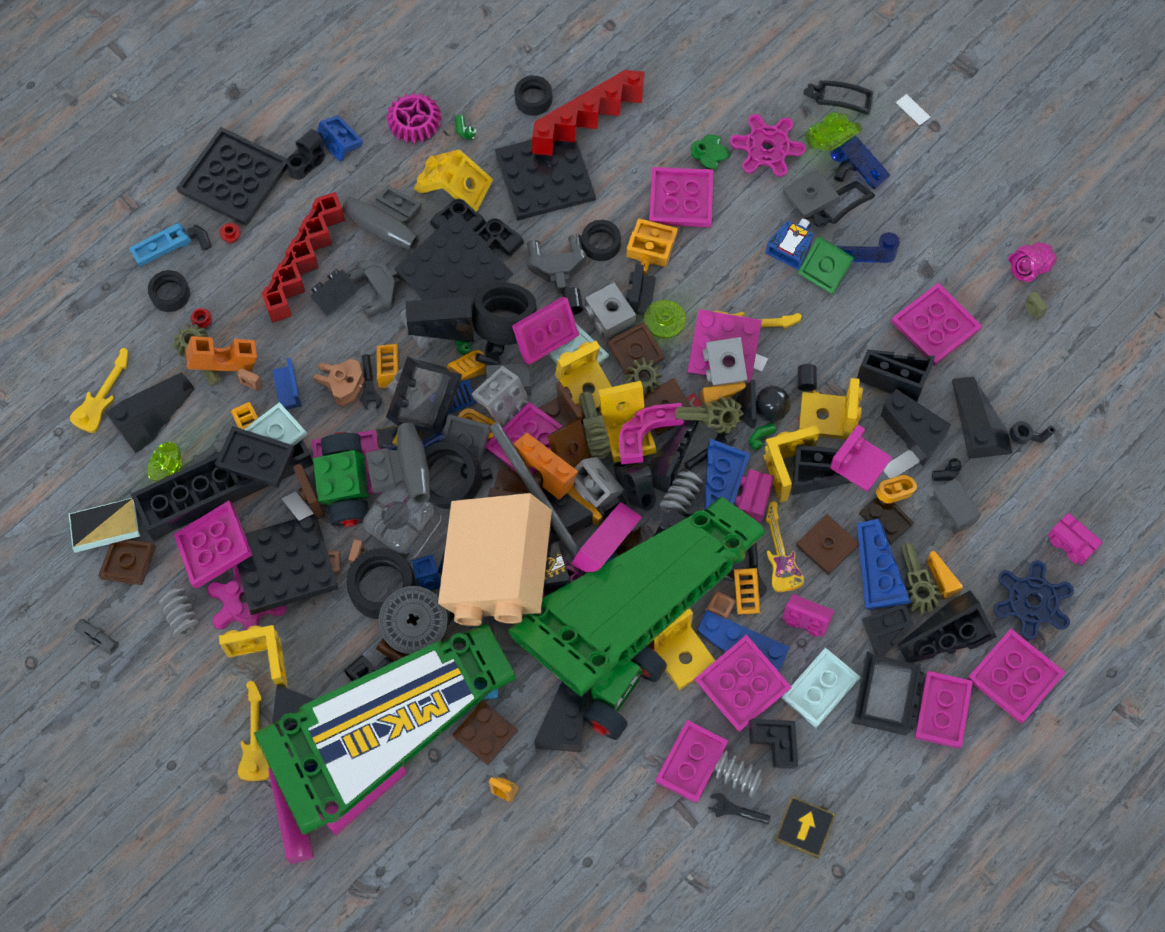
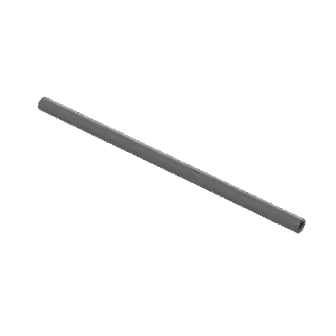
M494 423L489 427L530 493L552 509L550 524L574 560L580 550L500 423ZM580 570L583 575L589 573V572Z

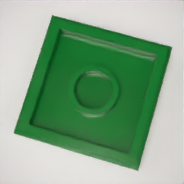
M819 236L801 265L798 274L829 293L835 294L855 257Z

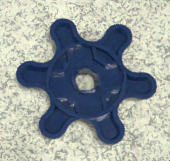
M1035 560L1030 564L1029 574L1025 578H1019L1009 570L1000 572L998 576L999 583L1009 591V597L1005 601L996 603L994 613L999 618H1006L1011 615L1019 618L1022 621L1021 634L1027 640H1033L1038 636V628L1041 623L1048 622L1059 630L1068 628L1070 624L1069 617L1060 611L1059 602L1064 598L1071 597L1074 588L1069 582L1049 583L1045 577L1046 565L1039 560ZM1035 596L1039 600V605L1032 607L1027 597Z

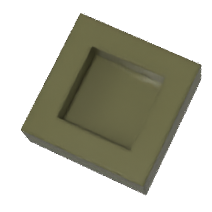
M1037 291L1028 295L1025 302L1027 312L1033 315L1036 320L1044 317L1048 306Z

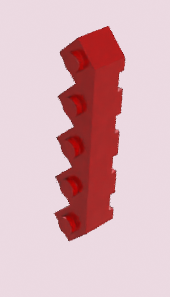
M624 70L536 120L532 133V154L553 156L555 140L575 142L578 127L598 129L600 114L620 116L622 102L642 103L645 72Z
M336 192L315 199L310 213L305 216L299 227L298 234L288 246L285 257L276 267L269 285L262 292V297L272 323L292 316L286 299L305 292L300 274L319 268L314 250L332 245L327 227L345 221Z

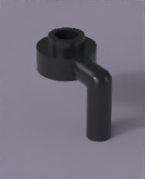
M487 341L486 355L477 353L475 361L486 365H500V356L504 352L505 345Z
M1018 421L1010 428L1009 433L1011 439L1017 444H1026L1029 440L1043 443L1056 432V429L1053 426H1049L1039 434L1033 432L1032 427L1027 422Z

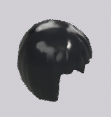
M773 385L766 386L757 395L756 412L767 421L782 420L790 410V397L783 388Z

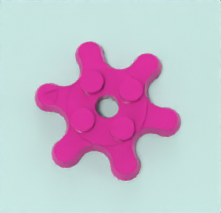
M753 114L748 119V124L752 129L751 133L745 136L733 135L730 139V144L734 149L744 150L748 153L747 159L742 163V168L747 174H752L760 166H768L773 170L776 177L781 178L788 172L784 159L788 156L800 157L806 151L805 144L791 141L788 138L787 134L793 128V121L790 118H782L776 125L769 126L764 123L763 118L759 114ZM764 144H771L773 148L766 151L763 148Z
M237 565L233 567L234 579L227 584L212 582L207 587L208 595L219 599L223 604L222 610L212 619V624L216 629H224L231 622L238 621L243 624L245 631L251 626H260L259 621L265 614L279 617L284 615L287 610V606L284 605L251 615L248 604L240 601L245 593Z

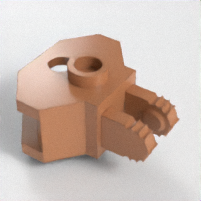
M349 359L339 365L334 364V366L323 362L320 363L318 366L320 371L329 374V376L325 377L315 374L313 380L328 387V390L333 393L336 404L344 407L356 401L365 383L359 361Z

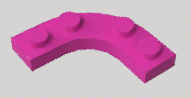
M673 403L647 407L636 412L635 417L628 423L625 422L619 436L621 464L643 462L642 441L651 430L665 426L684 425L683 420L677 419L675 410L678 407H682V404Z

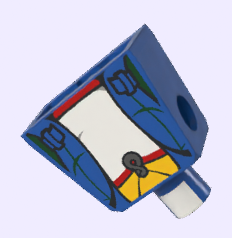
M800 219L797 225L787 221L767 242L766 254L799 270L812 243L813 234L808 231L811 223L806 219Z

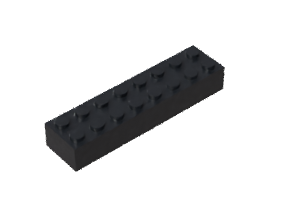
M303 439L294 445V453L282 479L295 474L293 469L295 465L300 464L304 469L314 465ZM218 453L132 493L131 497L148 533L155 540L201 518L227 501L236 502L270 485L216 468L215 463L220 454Z

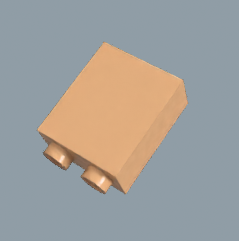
M531 493L451 502L438 604L455 614L454 621L456 623L466 626H479L482 624V617L494 616V619L499 622L513 624L520 623L523 614L541 613L552 509Z

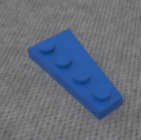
M709 439L704 510L719 497L725 498L734 505L750 453Z
M875 519L857 523L865 608L867 610H874L911 603L881 521Z
M706 611L697 630L698 634L724 652H727L747 635L778 672L790 649L789 646L710 611Z

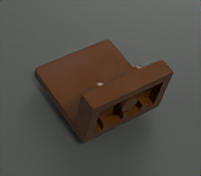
M561 382L556 383L557 398L538 407V409L562 426L574 419H580L581 424H583V411L578 403L574 404L572 401L571 391L567 386L564 387Z
M500 465L494 488H490L488 497L527 494L529 491L516 472L506 465Z

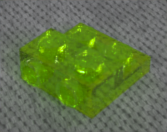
M833 112L828 114L821 123L813 124L804 135L810 148L833 151L863 129L860 123L849 121L846 114Z

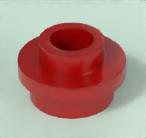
M227 223L221 227L219 233L223 241L234 243L239 239L241 231L235 223Z
M204 308L194 310L191 315L192 325H198L199 329L208 327L212 322L211 313Z

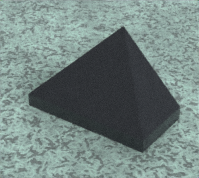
M751 380L735 401L741 405L740 410L744 413L739 418L750 428H755L756 382Z

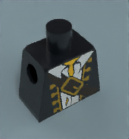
M558 542L548 546L543 594L555 592L571 583Z

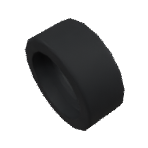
M537 75L527 76L516 84L514 89L515 104L521 112L531 116L540 115L550 108L553 102L552 87L545 78ZM537 88L545 92V98L539 102L530 103L522 99V93L528 89Z
M595 220L589 223L582 233L583 250L592 260L608 261L614 258L621 247L620 230L615 224L607 220ZM597 232H605L610 234L614 241L610 247L598 249L590 245L589 238Z
M165 270L155 274L150 279L148 294L156 308L165 312H173L183 308L188 302L190 288L182 274L173 270ZM175 282L181 286L180 293L173 299L162 300L157 296L158 289L166 283Z

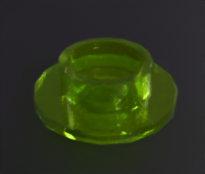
M659 300L647 308L644 322L652 335L659 338H672L684 329L686 314L683 308L676 302Z
M165 442L152 453L147 466L149 479L157 482L179 472L182 465L179 446L173 442Z

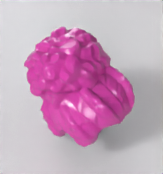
M1040 242L1034 245H1023L1008 257L1012 274L1017 280L1027 283L1036 279L1039 274L1049 272L1057 260L1052 246Z

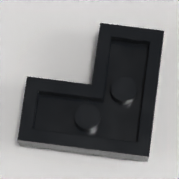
M750 719L748 721L750 744L772 745L773 768L795 769L798 767L795 721Z

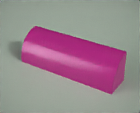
M620 502L579 550L571 564L586 572L599 570L642 517Z
M402 766L340 818V820L326 824L335 836L338 835L407 774L404 767ZM329 805L325 811L328 814H335L338 808L335 805ZM318 812V814H319L321 820L323 821V818H322L320 812Z
M268 768L286 859L290 864L314 859L309 833L302 835L271 769Z

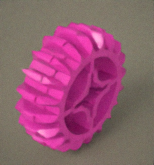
M413 91L411 96L405 93L404 98L398 96V102L392 101V107H388V127L393 136H397L399 141L404 139L407 144L412 140L415 144L416 140H420L423 143L424 138L430 140L431 134L436 135L442 120L441 112L436 101L431 100L429 95L424 97L422 92L416 95Z

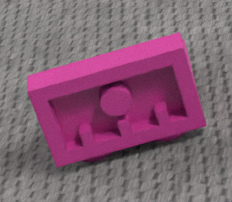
M857 425L833 457L830 468L868 492L890 463L892 457L863 438L865 429Z
M792 594L785 606L782 620L790 627H800L807 630L806 632L812 636L819 637L820 635L824 637L834 610Z

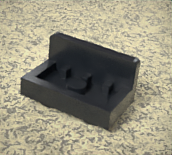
M636 264L635 271L630 272L629 284H632V289L627 290L626 301L635 314L650 315L656 277L644 275V265Z
M336 268L327 276L329 278L324 284L319 282L311 289L313 293L310 297L326 316L359 289L343 269L338 271Z

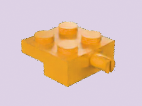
M638 218L627 246L626 257L639 260L641 265H644V275L647 274L649 264L667 267L678 228Z

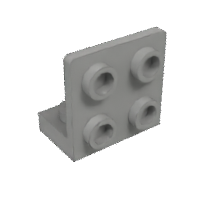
M504 366L500 367L472 393L474 400L486 407L495 423L499 422L502 428L529 402L531 403L520 378Z

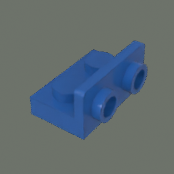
M339 115L320 121L317 133L321 136L323 145L339 162L344 160L346 152L362 147L363 140Z

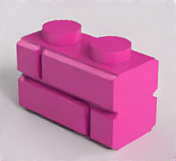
M751 469L748 471L747 476H742L739 488L743 489L741 496L737 495L734 505L758 523H762L773 486L774 476Z
M1067 513L1048 534L1050 542L1054 547L1062 548L1067 553L1070 561L1079 563L1081 566L1103 543L1070 513Z

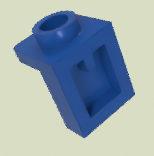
M433 554L411 560L418 586L430 591L439 589L441 581Z

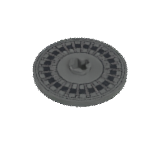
M418 586L403 587L388 596L379 613V628L386 643L396 651L410 655L435 642L441 641L447 628V612L444 607L438 604L439 597L432 591ZM412 614L414 617H419L416 626H413L412 623L407 624L409 616Z

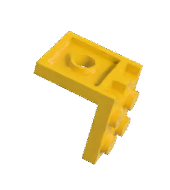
M460 149L430 156L425 162L426 166L423 172L417 177L414 190L420 194L443 188L455 199L466 201L477 212L493 179ZM467 179H469L471 182L470 189L466 185Z
M587 341L581 344L578 350L572 353L570 351L563 353L557 362L555 376L558 382H561L564 387L567 386L573 396L571 398L574 404L578 403L581 409L582 405L579 396L583 393V386H593L594 393H592L596 410L600 408L598 390L612 387L597 362L600 351L597 341L592 343Z
M850 379L846 397L802 392L799 428L817 425L819 437L847 440L861 418V407L859 405L860 400H862L863 387H859L860 379ZM820 411L825 412L828 418L821 420L816 416V413Z
M641 381L598 390L600 413L608 432L614 463L621 461L619 436L623 425L634 418L636 412L644 409ZM651 431L645 435L642 441L643 456L656 453V446Z
M817 425L812 427L803 426L797 431L790 433L785 431L779 433L776 437L766 439L768 446L764 448L766 454L763 455L769 475L774 476L773 486L780 503L788 501L792 486L783 459L793 457L797 445L816 447L819 437Z
M690 608L649 643V648L656 651L666 662L667 668L665 671L679 690L694 682V679L715 662V659L691 627L693 612ZM682 654H689L692 657V661L689 664H683L680 662L679 657Z
M274 625L265 627L251 626L245 631L230 630L225 632V635H219L220 646L228 658L268 650L271 677L274 684L288 688L281 638L278 637Z

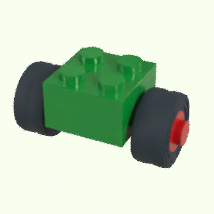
M337 432L321 439L322 457L313 458L318 502L329 505L331 525L354 527L357 524L369 521L368 502L358 500L369 498L365 457L362 454L360 435Z
M645 647L625 665L617 664L613 668V674L609 679L599 680L591 687L592 704L584 714V719L598 734L613 740L619 739L628 725L626 719L618 713L640 681V676L649 681L657 682L667 668L666 662L656 651Z

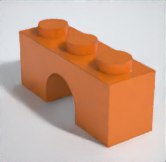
M191 336L186 349L188 369L238 372L242 368L251 372L257 359L255 340L233 339L230 346L215 348L212 337Z
M526 433L513 443L528 469L530 470L534 467L542 474L544 479L542 487L557 499H561L573 488L578 471L533 436Z

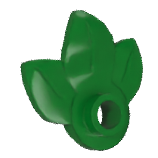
M706 135L702 141L697 140L691 145L692 157L700 160L702 165L710 170L716 171L718 168L717 161L726 160L730 157L728 149L720 144L721 138L717 135Z

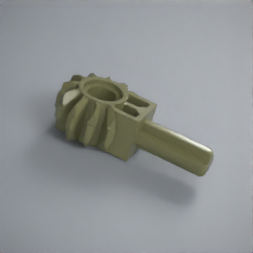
M186 324L185 330L179 328V335H174L176 342L173 345L178 350V355L181 357L185 356L186 358V349L191 336L209 337V335L206 334L204 328L199 329L196 324L192 328ZM201 370L211 386L218 385L221 381V377L216 370Z
M645 358L641 359L640 364L634 360L632 363L635 368L627 367V370L632 374L625 376L627 380L623 384L641 381L638 374L640 371H646L649 379L647 382L641 381L643 395L647 393V388L649 391L654 392L653 385L660 386V382L655 380V378L662 377L660 373L655 374V371L659 370L660 367L652 368L653 360H650L647 365Z
M585 391L579 396L585 417L583 419L585 438L591 458L598 457L599 459H604L611 454L608 432L602 415H597L592 393Z
M719 397L718 402L716 400L702 402V408L678 407L675 410L676 418L679 420H699L708 427L715 429L718 433L725 432L729 434L731 428L737 430L736 424L742 422L739 417L744 413L740 410L741 405L731 397Z
M906 543L901 546V551L908 571L904 582L911 603L905 605L912 606L911 612L918 609L920 615H923L925 610L931 613L933 607L939 606L938 600L942 596L941 593L937 592L939 585H932L933 580L932 578L930 579L928 570H921L914 545ZM922 592L927 598H920L917 593Z

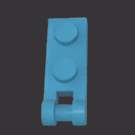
M177 223L130 247L129 250L138 266L142 267L179 247L188 246L191 243V239L188 234L184 233L183 225Z

